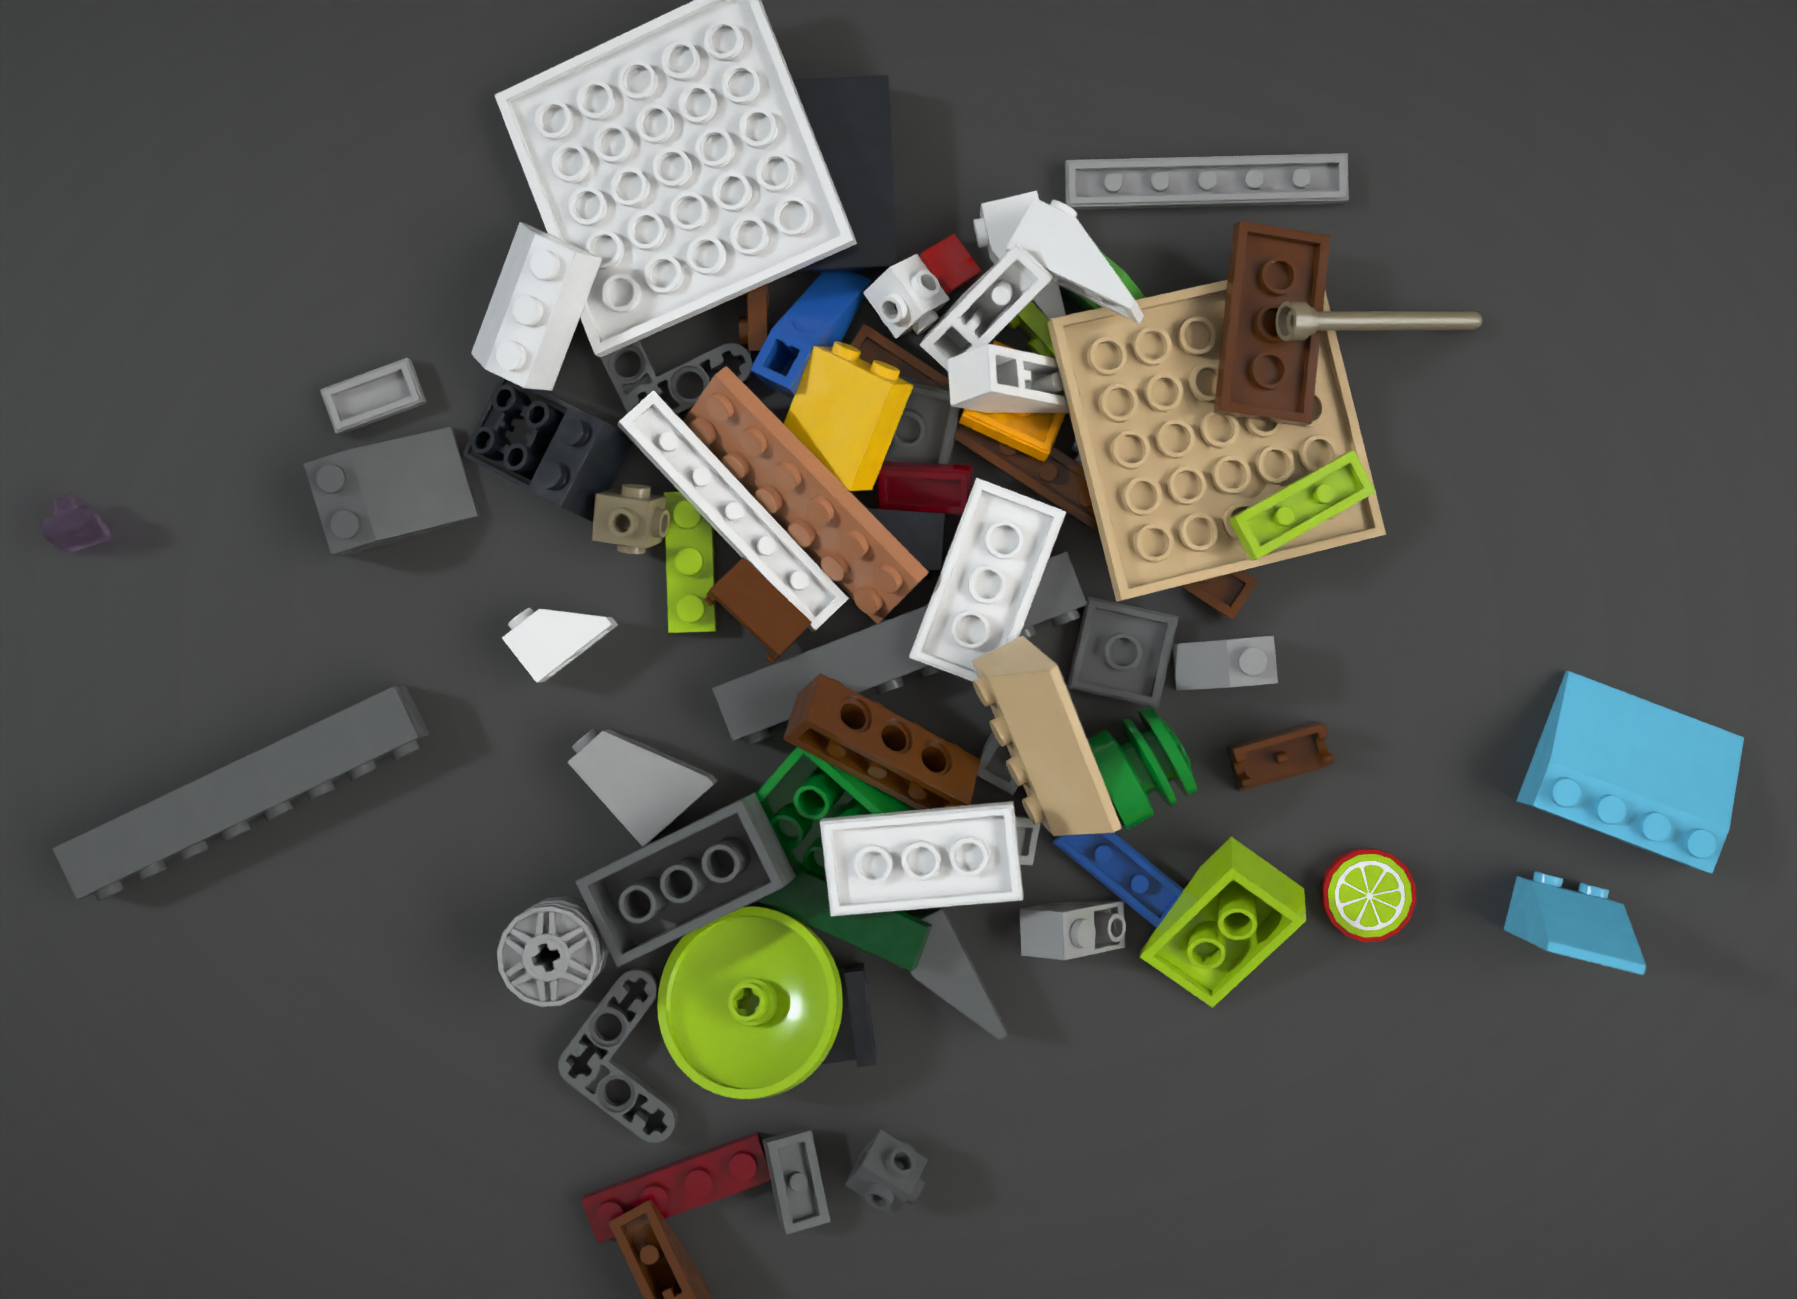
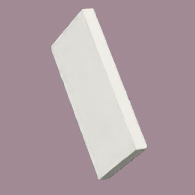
M976 478L909 658L970 681L977 679L978 675L973 666V660L1019 638L1066 511Z
M1014 801L822 818L820 821L831 916L1023 900Z

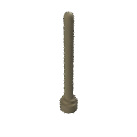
M1304 301L1283 302L1276 314V330L1278 336L1284 341H1304L1309 336L1314 335L1316 331L1476 330L1483 322L1481 314L1476 311H1317Z

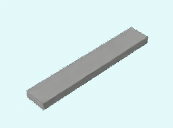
M1348 153L1065 161V204L1073 210L1346 204L1349 201Z

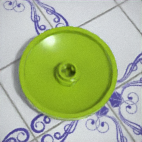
M742 907L684 935L673 949L664 967L659 984L657 1001L658 1021L664 1043L673 1060L699 1086L712 1093L729 1098H767L786 1092L799 1085L824 1061L833 1046L841 1022L842 986L839 972L831 953L818 935L806 924L773 909Z

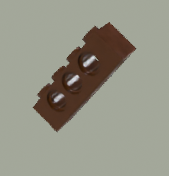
M821 673L797 694L783 739L917 810L970 805L981 760L964 751L959 745L945 741L925 730L918 723L904 719L884 708L879 702L869 700L845 687L838 680L828 678Z

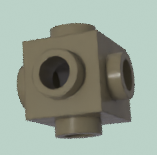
M622 484V489L613 488L596 493L592 541L617 544V551L622 553L644 554L646 548L661 543L668 532L670 514L665 509L666 496L650 494L651 487L641 484Z

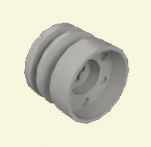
M568 896L546 898L516 916L503 931L497 949L498 969L507 988L522 1001L540 1007L563 1005L580 996L603 970L609 954L608 947L586 903ZM547 946L549 950L558 949L560 956L554 962L551 958L543 959L541 956V951Z

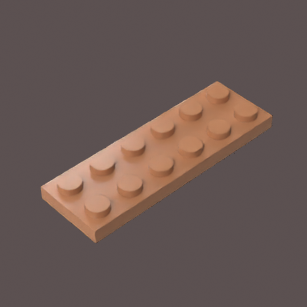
M727 366L713 376L683 422L793 540L818 563L824 573L834 580L855 601L857 607L862 612L868 614L876 624H879L929 572Z

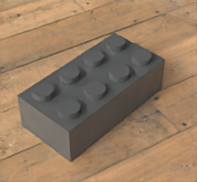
M754 792L589 873L575 882L616 966L619 967L785 887L796 878V875Z

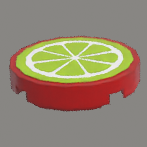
M1375 848L1352 849L1338 856L1326 869L1322 880L1321 906L1328 921L1347 937L1362 942L1383 941L1399 933L1411 919L1416 904L1415 882L1407 866L1390 853Z

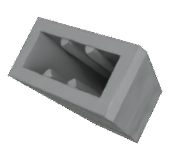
M594 729L590 730L572 746V749L577 754L567 762L642 847L653 840L718 782L713 774L612 729L603 730L599 734Z

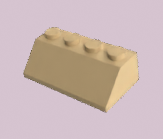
M1023 635L973 660L972 663L978 675V678L973 680V686L985 707L990 705L995 719L989 721L990 727L1002 747L1007 745L1012 758L1006 760V765L1015 783L1018 786H1024L1028 797L1022 799V803L1033 824L1036 825L1041 822L1053 836L1114 833L1121 829V824L1058 665Z

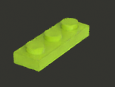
M1352 450L1228 520L1250 561H1254L1374 494L1376 490L1357 454Z
M664 492V496H666L665 509L670 514L669 529L665 536L668 633L716 632V602L710 606L704 601L709 589L716 584L714 528L680 492Z

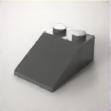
M453 427L348 449L303 463L331 555L352 556L480 517Z

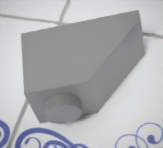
M1274 636L1178 643L1172 646L1176 691L1278 683Z

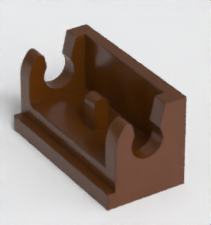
M744 557L709 589L706 594L707 597L704 599L710 606L718 601L770 651L766 659L772 665L801 637L812 623Z
M1313 721L1225 746L1238 791L1241 792L1329 767V764L1334 763V756L1332 753H1329L1325 743V738L1329 736L1326 724Z

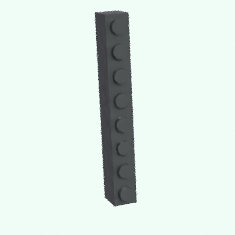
M1067 551L1048 559L1019 637L1023 635L1025 638L1035 635L1036 632L1033 625L1051 619L1053 627L1075 620L1080 617L1077 608L1088 605ZM928 605L713 687L714 695L732 741L744 737L746 745H750L773 736L770 727L786 720L789 723L797 694L820 673L828 678L838 680L845 687L856 693L875 687L879 695L903 686L904 682L901 676L919 670L921 677L924 678L942 671L909 658Z
M393 686L52 849L76 900L95 895L97 901H101L125 890L122 881L136 874L139 881H143L167 870L164 861L178 854L181 860L185 861L209 850L206 841L218 835H222L224 841H227L251 830L248 821L264 814L266 820L269 821L293 810L290 801L306 794L308 800L311 801L335 790L336 788L332 781L349 774L351 781L377 770L375 761L391 754L395 761L419 750L420 747L417 741L429 736V732L407 686Z

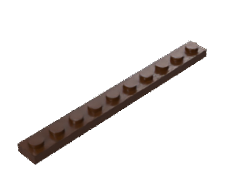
M866 324L862 325L850 346L861 351L859 359L870 364L873 363V360H878L899 369V376L949 387V378ZM961 408L960 417L963 413L964 408ZM958 423L954 441L1057 508L1066 511V514L1099 534L1084 470L1081 465L1053 446L1049 456L1043 462ZM1242 570L1179 587L1229 620H1234L1259 580Z

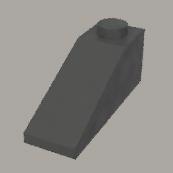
M944 907L931 908L915 916L932 924L919 964L915 970L910 971L913 978L1000 1040L1008 1036L1006 1027Z

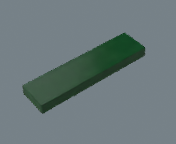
M790 862L796 878L785 887L756 900L909 971L917 968L932 924L901 910L831 916L826 877L793 862Z

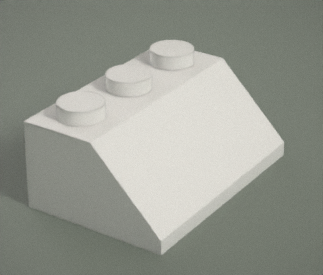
M520 222L471 354L484 369L523 388L552 391L602 258Z

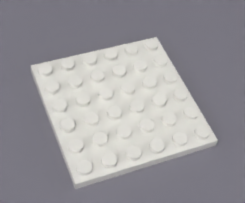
M761 0L691 1L494 95L547 233L602 258L580 316L596 356L603 357L857 244Z

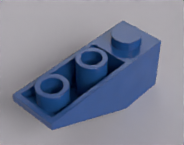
M853 271L822 272L772 328L750 371L769 388L793 399L813 346L833 347L834 341H842L865 298L863 292L873 281Z

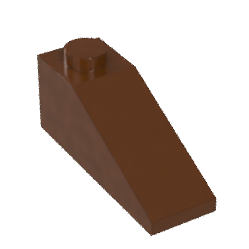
M652 1199L608 1222L644 1299H714L704 1278Z

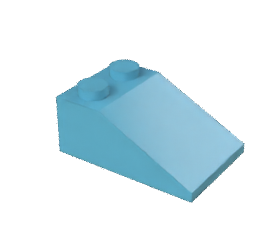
M1537 871L1534 872L1533 879L1517 876L1503 930L1549 952L1644 975L1646 963L1625 906L1622 903L1608 899V889L1586 883H1580L1578 891L1562 887L1563 878Z

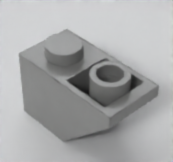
M1124 901L1060 902L1020 908L1021 956L1069 960L1125 948L1126 923L1124 919Z

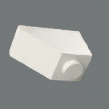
M527 608L508 623L512 630L503 636L502 639L536 683H540L550 679L618 626V624L612 617L548 609H538L534 612L531 608Z

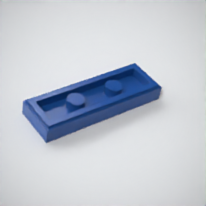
M1115 833L1055 836L1052 840L1053 844L1156 928L1183 893V888Z

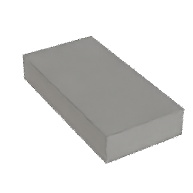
M404 358L320 389L333 428L338 435L427 404L412 360L409 358Z

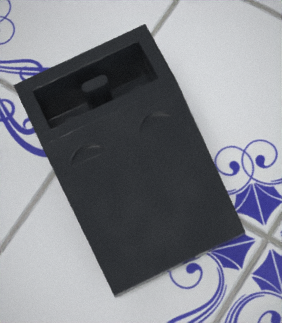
M501 377L462 456L542 498L593 522L595 494L609 490L633 442L623 431L539 389L523 388Z

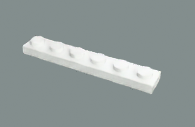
M654 390L618 422L617 426L727 543L812 622L808 627L811 632L816 631L849 599Z

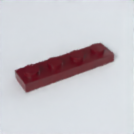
M759 1131L585 1194L582 1198V1203L597 1243L615 1238L608 1223L609 1221L648 1200H653L664 1219L770 1181L764 1145Z

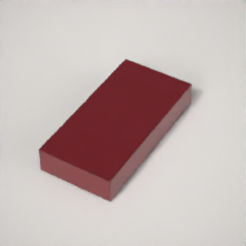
M883 461L877 476V509L962 515L973 488V465Z

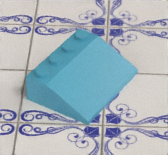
M1566 671L1516 802L1687 867L1713 874L1730 829L1744 737L1576 673Z

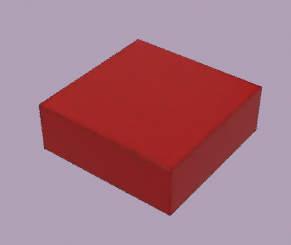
M955 234L945 238L919 255L929 271L938 279L940 286L947 295L972 281L982 272Z

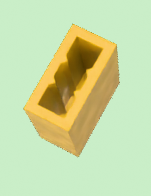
M834 341L833 347L813 346L784 425L849 491L872 490L914 385L898 378L900 370L896 367L878 360H873V363L870 364L859 359L861 351L857 348Z

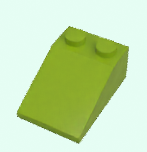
M1231 836L1198 869L1183 890V893L1141 949L1140 958L1213 1008L1306 922L1304 888Z

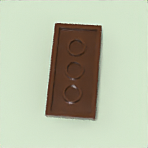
M1238 221L1233 225L1214 413L1303 427L1312 424L1321 331H1316L1314 335L1309 336L1304 341H1284L1278 336L1276 330V314L1279 306L1286 301H1304L1317 311H1323L1330 235L1246 221Z

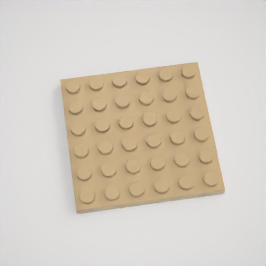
M1228 280L1135 300L1144 315L1140 324L1105 307L1052 318L1047 322L1116 602L1386 535L1376 492L1254 561H1250L1228 520L1352 450L1357 454L1374 486L1336 331H1321L1312 424L1303 427L1214 413ZM1325 291L1323 311H1330Z

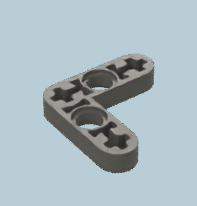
M641 340L601 357L627 413L641 402L640 398L643 395H649L653 390L659 397L665 396L666 394L660 389V386L668 383L671 396L679 404L678 407L672 409L678 417L690 412L701 394L693 399L683 398L677 388L680 378L689 373L699 375L703 380L704 391L711 378L702 366L710 362L711 369L714 372L726 365L724 357L728 354H732L735 359H745V363L739 367L741 375L738 376L744 384L749 382L753 375V372L750 371L753 365L751 355L746 348L734 343L721 345L660 376L657 375ZM634 352L640 357L641 368L632 377H622L616 371V360L622 353ZM665 401V403L671 408L670 403L668 401Z
M635 966L627 969L618 978L563 1051L559 1059L558 1069L561 1077L569 1085L639 1138L648 1143H659L666 1140L672 1134L677 1123L678 1114L675 1106L669 1099L612 1057L658 995L659 981L657 976L646 967ZM639 978H642L647 982L644 991L649 996L647 998L641 995L636 997L627 1009L636 1013V1016L631 1018L624 1007L612 1003L610 1000L612 997H615L620 1004L630 991V986L626 983L627 979L635 983ZM606 1013L617 1016L622 1024L620 1035L615 1038L601 1036L596 1027L599 1016ZM586 1034L594 1045L607 1050L608 1053L604 1055L598 1048L587 1064L592 1071L589 1072L583 1069L578 1074L572 1070L575 1061L570 1055L579 1057L591 1043L582 1038ZM614 1079L625 1081L631 1089L630 1099L621 1104L612 1102L605 1092L609 1081ZM640 1094L647 1098L643 1101L642 1108L651 1114H654L658 1109L665 1113L662 1120L666 1125L665 1128L657 1125L653 1130L648 1128L646 1123L649 1117L640 1109L636 1111L634 1117L627 1113L635 1105Z

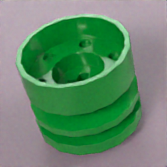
M1150 705L1137 711L1146 731L1140 733L1129 716L1121 720L1127 739L1123 744L1119 745L1106 729L1087 739L1117 817L1125 830H1129L1154 816L1153 807L1148 796L1149 793L1156 790L1169 806L1177 803L1169 782L1174 780L1187 797L1198 791L1192 775L1191 762L1182 744L1169 724H1166Z

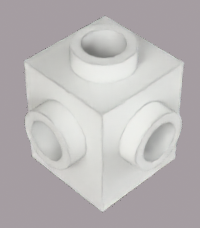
M918 254L889 267L863 292L879 314L882 322L889 328L896 339L912 330L917 335L927 331L940 320L936 312L950 300L940 286L938 279L929 271Z

